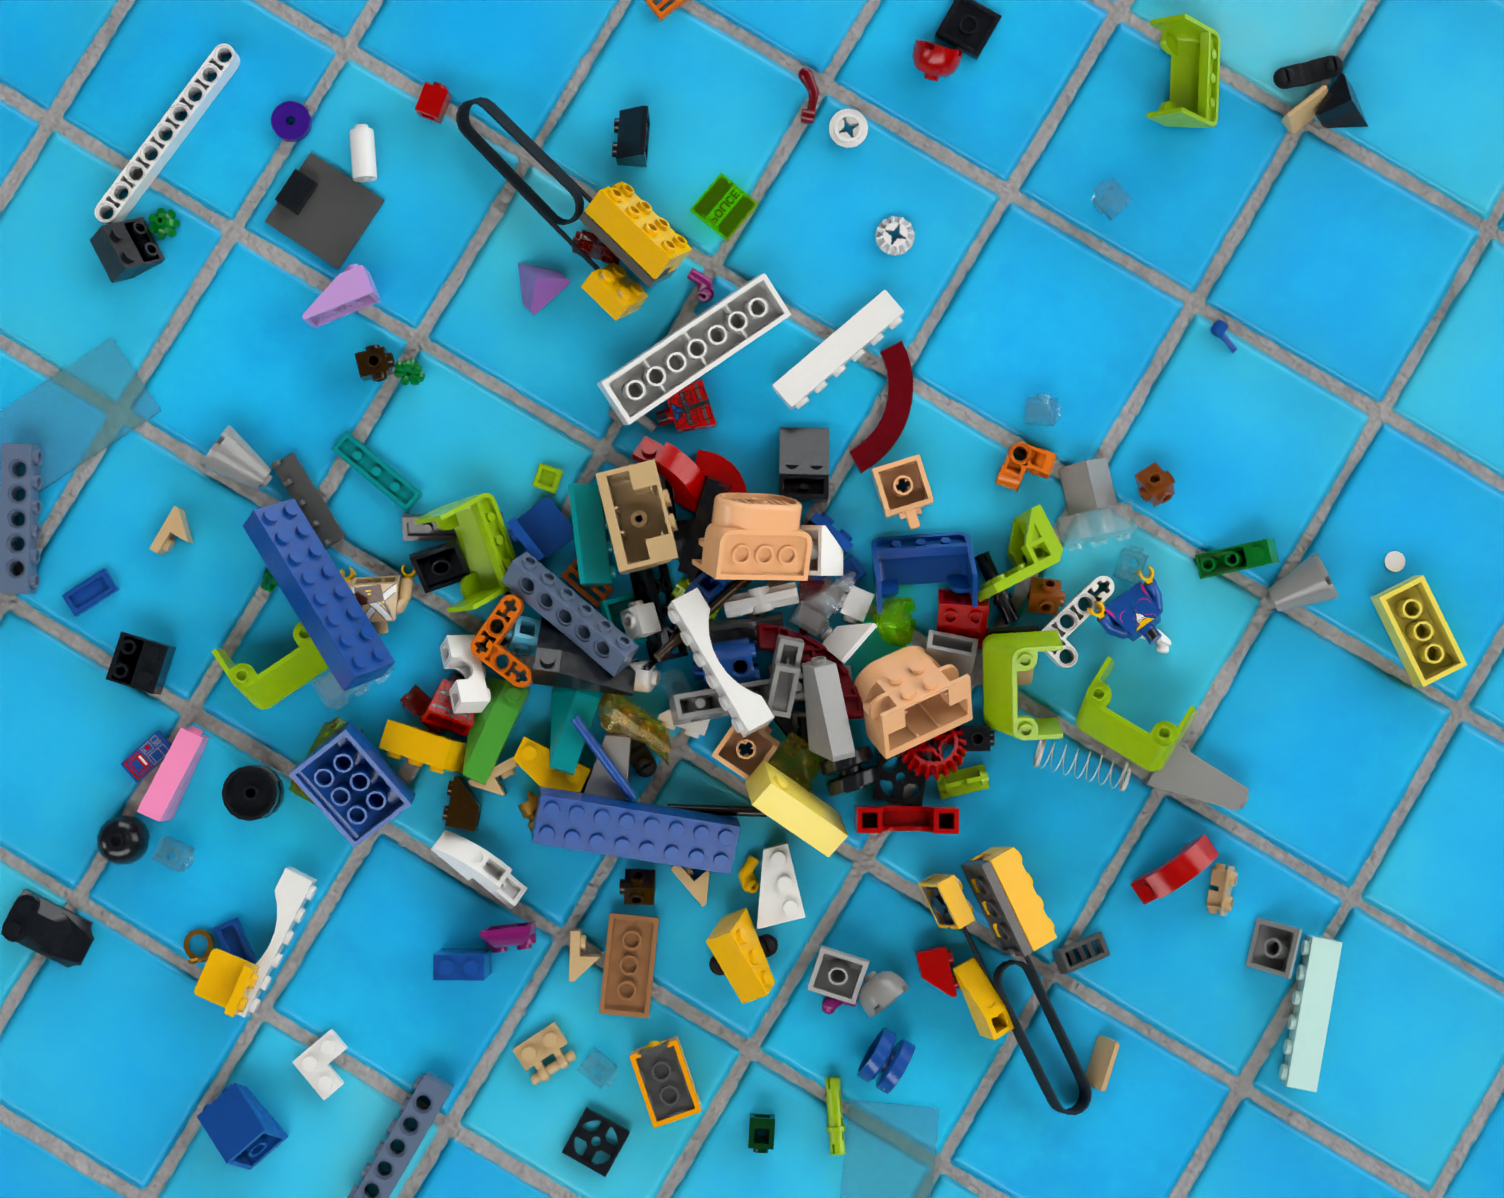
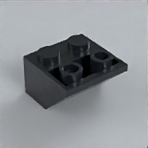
M143 217L103 225L90 239L112 283L132 279L165 260Z
M121 632L106 680L147 693L161 695L176 647Z

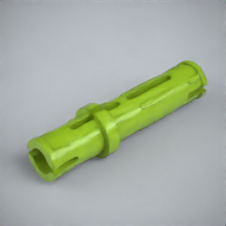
M839 1076L824 1078L828 1113L826 1131L829 1132L830 1155L846 1154L844 1141L846 1125L843 1123L841 1078Z

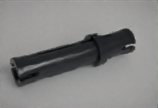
M989 551L974 557L986 582L999 576ZM1005 589L993 595V604L998 606L1005 625L1020 619L1010 599L1012 598L1011 593H1007Z

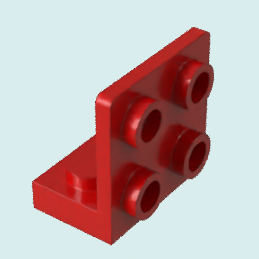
M938 589L936 631L978 639L977 649H982V642L986 638L989 612L988 598L981 602L978 600V607H972L970 592L957 594L951 590Z

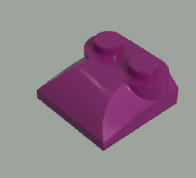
M536 922L485 927L480 931V936L486 941V947L488 949L492 948V953L505 952L509 946H517V950L532 948V943H536Z

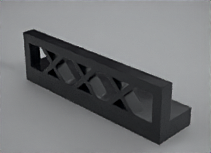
M707 477L677 570L688 574V579L692 581L703 572L692 564V559H702L703 547L698 542L699 538L705 537L706 528L712 523L714 498L718 494L731 492L732 488L731 484L712 477Z
M666 563L658 565L661 575L659 581L654 577L652 568L629 573L635 600H643V604L654 602L662 631L647 636V641H645L650 661L654 663H660L654 657V654L680 631L677 624L672 623L671 628L665 625L664 619L666 615L668 616V606L675 598L672 595L673 589ZM660 591L666 596L667 601L665 605L659 600L658 595ZM684 642L678 645V653L672 654L671 652L661 662L688 656Z

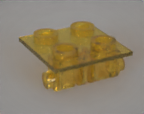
M791 731L768 763L809 792H812L810 783L821 770L819 762L827 759L810 751L809 744Z

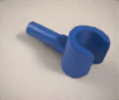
M1222 320L1215 321L1211 327L1212 335L1224 341L1231 352L1234 353L1237 348L1225 334L1229 326Z

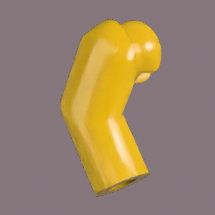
M751 855L748 856L740 869L738 877L745 892L755 893L759 888V884L753 871L760 861Z

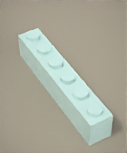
M1306 935V940H1303L1301 943L1300 953L1303 955L1302 964L1298 965L1296 971V979L1299 980L1298 987L1292 994L1294 1010L1293 1014H1290L1288 1018L1289 1039L1285 1040L1283 1046V1053L1286 1054L1285 1062L1281 1064L1279 1069V1079H1281V1083L1286 1087L1317 1092L1342 949V942Z

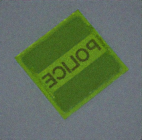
M720 173L690 211L728 241L758 206V203Z

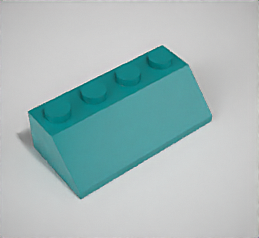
M568 484L580 585L583 589L613 585L612 579L617 578L615 564H610L609 554H614L611 539L607 540L606 530L609 529L606 516L604 515L598 484Z

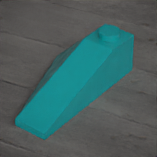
M553 687L551 693L550 768L574 776L586 742L570 720L579 715L591 731L605 693Z

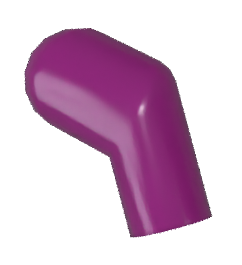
M692 268L687 279L698 285L699 300L702 302L711 301L714 297L712 279Z
M826 996L822 1001V1010L826 1014H832L842 1004L856 1007L857 999L855 1005Z

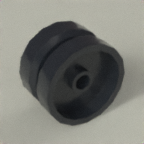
M870 745L855 749L856 757L835 762L828 759L819 762L822 775L839 774L838 777L826 783L830 796L844 792L849 793L881 779L877 766L871 765L864 768L860 766L871 761L874 757Z
M250 765L236 769L229 774L222 789L223 803L229 813L238 819L246 821L269 817L278 810L284 796L283 782L278 774L269 767L261 765ZM252 788L255 790L254 797H252L253 793H250Z

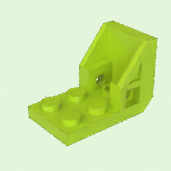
M1040 504L1013 519L1007 557L1013 569L982 584L983 590L978 592L979 602L1060 562L1063 547ZM1023 555H1025L1027 563L1023 561Z

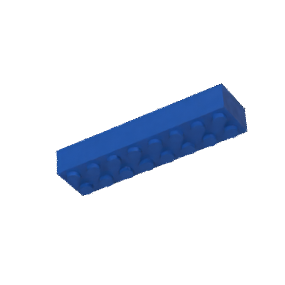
M293 498L253 510L244 523L243 528L341 689L346 691L383 677L395 661L296 500Z
M540 786L531 837L533 844L731 874L741 826L735 817L635 801L629 802L623 799Z

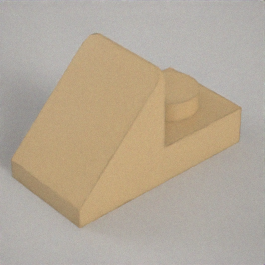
M176 506L171 510L149 548L157 554L164 555L166 552H170L175 544V536L193 544L185 510Z
M512 757L494 767L486 785L472 779L468 782L471 786L505 796L507 794L498 777L501 776L502 779H505L515 774L514 768L519 765Z
M673 865L670 868L701 906H705L707 904L710 871L705 870L694 879L692 875L695 873L691 868Z
M572 929L570 931L569 982H574L601 956V954H582V950H586L587 942L586 935H582V929Z

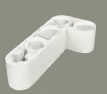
M1099 576L1093 579L1039 630H1057L1063 644V650L1070 652L1071 660L1065 664L1059 658L1062 650L1043 651L1058 667H1072L1078 660L1076 649L1066 638L1090 616L1087 611L1079 609V599H1087L1090 604L1089 608L1095 611L1098 606L1094 601L1098 599V602L1103 603L1114 592V582L1108 576ZM1104 582L1106 584L1104 588L1106 592H1100L1095 597L1091 595V593H1094L1099 588L1097 583L1101 584ZM1063 615H1068L1072 620V624L1068 629L1060 624V618Z

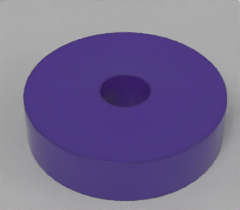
M287 101L274 109L271 116V125L274 132L282 140L298 142L309 134L312 127V119L310 113L302 104L295 101ZM294 118L295 123L288 125V120Z

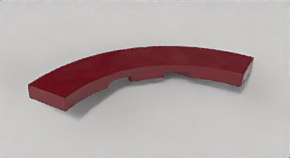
M902 341L880 352L887 372L888 399L883 416L875 430L864 442L849 451L860 474L873 467L891 450L900 437L909 417L913 398V375L911 363Z
M757 623L758 650L774 651L777 636L783 635L799 638L804 641L802 663L809 662L811 658L817 656H824L827 660L836 663L848 719L864 718L863 704L857 688L848 674V670L824 645L806 634L802 635L784 626Z

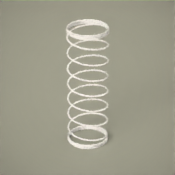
M1042 739L1038 743L1034 757V767H1040L1046 739ZM1054 741V743H1053V746H1052V749H1051V751H1050V754H1049V756H1048V758H1047V760H1046V762H1045V764H1044V766H1045L1046 763H1047V761H1048V759H1049V757H1050V755H1051V763H1050V765H1051V771H1052V755H1053V749H1054L1055 741ZM1066 744V746H1065V749H1064L1063 755H1062V757H1061V760H1060L1058 766L1056 767V769L1054 770V771L1057 770V768L1059 767V765H1060V763H1061V761H1062V758H1063V765H1062L1063 774H1064V758H1065V752H1066L1067 744ZM1078 747V749H1077V753H1076V755H1075L1074 761H1073V763H1072V765H1071V767H1070V769H1069V771H1070L1071 768H1072V766H1073V764H1074V762H1075L1074 775H1075V778H1076V779H1078V778L1076 777L1075 769H1076V760H1077V755H1078L1079 747ZM1091 751L1089 752V756H1088L1087 762H1086V764H1085V766H1084V769H1085V767H1086V765H1087V768H1086V779H1087V781H1088V778H1087L1088 762H1089V757H1090ZM1103 754L1101 755V759H1100L1099 765H1098V767H1097V770H1096L1094 776L1092 777V779H1091L1090 781L1093 780V778L1095 777V775H1096V773H1097V771H1098V782H1099V772H1100V765H1101V760H1102ZM1115 757L1113 758L1112 766H1111L1110 771H1109V773H1108V775H1107V777H1106V779H1105V781H1106L1107 778H1108V776H1109V774H1110V786H1111L1112 768H1113V764H1114ZM1125 761L1121 777L1118 781L1120 791H1124L1129 782L1132 763L1129 761Z

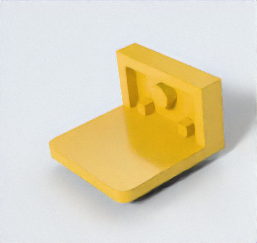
M215 948L210 952L194 993L198 997L224 1007V1014L234 1017L240 1012H244L249 1002V998H247L250 989L255 987L259 979L257 973L260 966Z

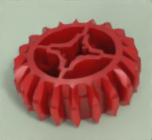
M957 726L919 744L918 748L913 749L912 747L899 753L903 755V764L908 763L907 769L909 771L916 769L915 775L917 777L924 773L926 780L930 778V775H934L937 781L939 774L947 778L949 771L955 773L957 765L961 766L963 764L962 757L966 756V750L961 746L966 745L967 742L964 739H960L963 731H957ZM952 745V753L943 759V752Z

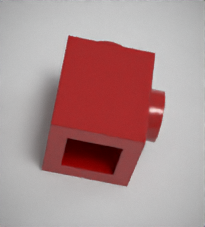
M425 82L415 107L418 116L442 124L451 100L447 87L438 82H433V84Z

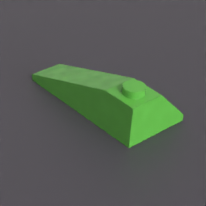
M487 677L485 681L487 688L491 692V700L483 712L474 713V724L467 737L462 774L483 785H486L529 699L530 690L524 687L514 686L508 680Z

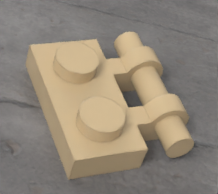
M555 1021L512 1049L525 1071L533 1066L537 1069V1073L530 1077L534 1085L551 1079L552 1074L561 1068L563 1070L570 1066V1062L577 1058L573 1050L566 1054L561 1050V1047L568 1044V1041ZM553 1053L557 1060L545 1067L542 1060Z

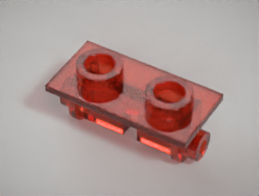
M585 230L576 232L573 241L589 257L601 260L607 264L613 262L617 265L620 264V259L603 242L598 243L599 238L593 233Z
M416 684L408 694L406 693L400 699L403 703L402 707H406L414 716L418 715L420 721L431 700ZM421 721L430 729L431 733L434 731L436 734H440L443 728Z

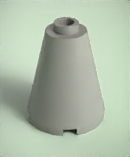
M228 425L220 435L221 437L209 450L200 466L258 490L260 486L265 489L273 477L269 474L272 469L238 432Z
M1317 553L1311 555L1267 589L1269 594L1265 596L1270 608H1276L1278 612L1330 601L1339 597Z

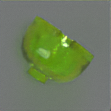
M891 598L882 604V613H874L873 623L877 625V632L881 639L889 645L907 647L906 644H910L912 641L916 619H911V611H916L912 598Z

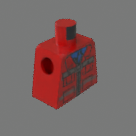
M702 379L684 387L668 398V409L656 412L660 427L674 422L677 433L717 427Z
M455 673L452 675L451 681L447 679L441 681L421 721L462 736L467 735L474 724V713L453 714L449 690L455 681L465 679L462 674Z

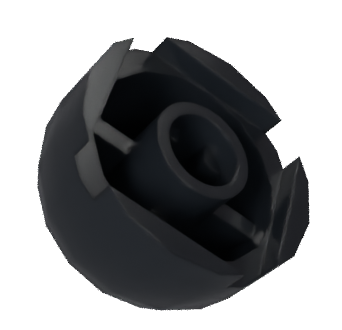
M129 815L115 816L107 820L100 828L97 835V847L100 854L107 861L117 865L131 864L140 860L147 852L148 839H150L146 825L139 818Z

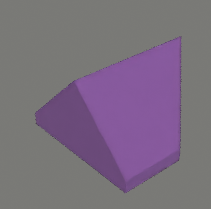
M518 263L523 305L533 315L537 314L571 283L559 271Z

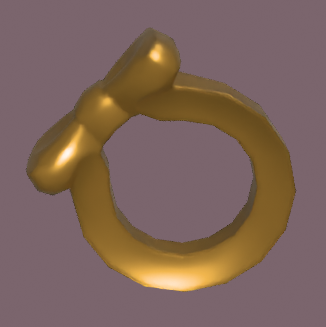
M196 929L189 932L185 937L183 948L190 958L188 964L207 961L210 952L214 948V939L208 931ZM199 934L203 935L208 941L207 950L202 957H197L189 947L191 938Z

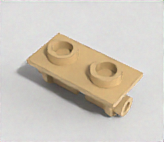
M1216 863L1215 868L1212 867L1210 885L1219 886L1218 891H1208L1207 912L1217 914L1218 910H1220L1221 916H1227L1228 911L1231 912L1234 898L1230 895L1232 887L1236 886L1238 873L1234 872L1235 866H1228V869L1225 870L1226 865Z

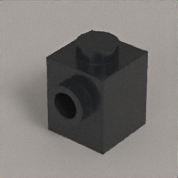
M990 726L958 727V731H963L960 739H964L967 742L966 745L961 746L966 752L990 751V746H994V731H990Z

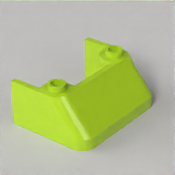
M1185 13L1150 20L1151 26L1162 31V36L1160 37L1161 48L1171 55L1170 101L1162 102L1158 111L1147 112L1146 118L1168 127L1209 128L1216 126L1219 108L1221 49L1218 32Z
M481 493L440 506L414 519L415 525L435 522L444 531L454 528L470 573L464 576L460 583V590L464 599L448 607V613L475 610L511 590L502 580L511 562L517 557L497 502L492 494Z
M301 622L293 630V638L299 647L259 674L249 664L240 663L235 665L225 650L214 649L211 651L233 685L258 709L273 707L329 669Z
M1057 630L991 634L983 640V718L986 725L990 726L991 729L1020 740L1063 738V732L1057 717L1033 718L1027 715L1018 716L1017 672L1033 669L1038 661V652L1063 650V644Z
M1108 656L1087 689L1076 716V724L1082 732L1148 772H1158L1164 768L1197 715L1196 708L1192 705L1190 706L1179 726L1169 721H1160L1155 724L1150 733L1106 708L1112 699V691L1104 682L1115 666L1113 659Z

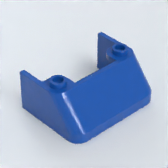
M947 532L879 537L872 541L871 553L877 614L882 613V598L890 599L898 594L899 585L948 582L949 589L957 594L970 592L972 607H978V573L971 540L966 533Z

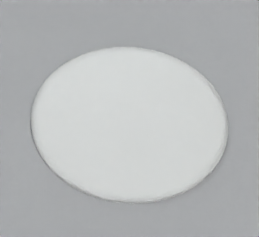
M1398 551L1389 552L1384 561L1386 568L1392 572L1402 570L1405 566L1404 555Z

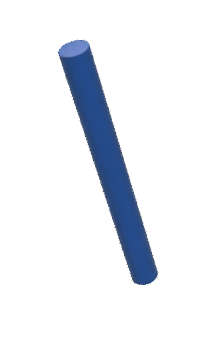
M577 715L571 719V723L630 802L635 799L637 794L580 716Z

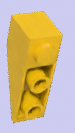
M972 957L954 967V974L979 1035L996 1040L1013 1030L1014 1026L1005 1004L976 959Z

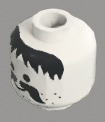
M641 659L630 661L629 665L636 672L634 691L649 693L655 685H659L661 673L657 670L653 661Z

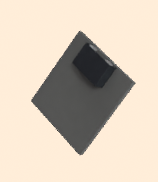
M310 153L299 171L294 170L275 198L277 204L265 222L339 270L385 201Z

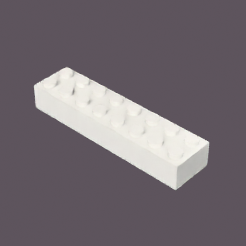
M765 273L757 275L605 377L597 385L623 425H630L791 316V313Z

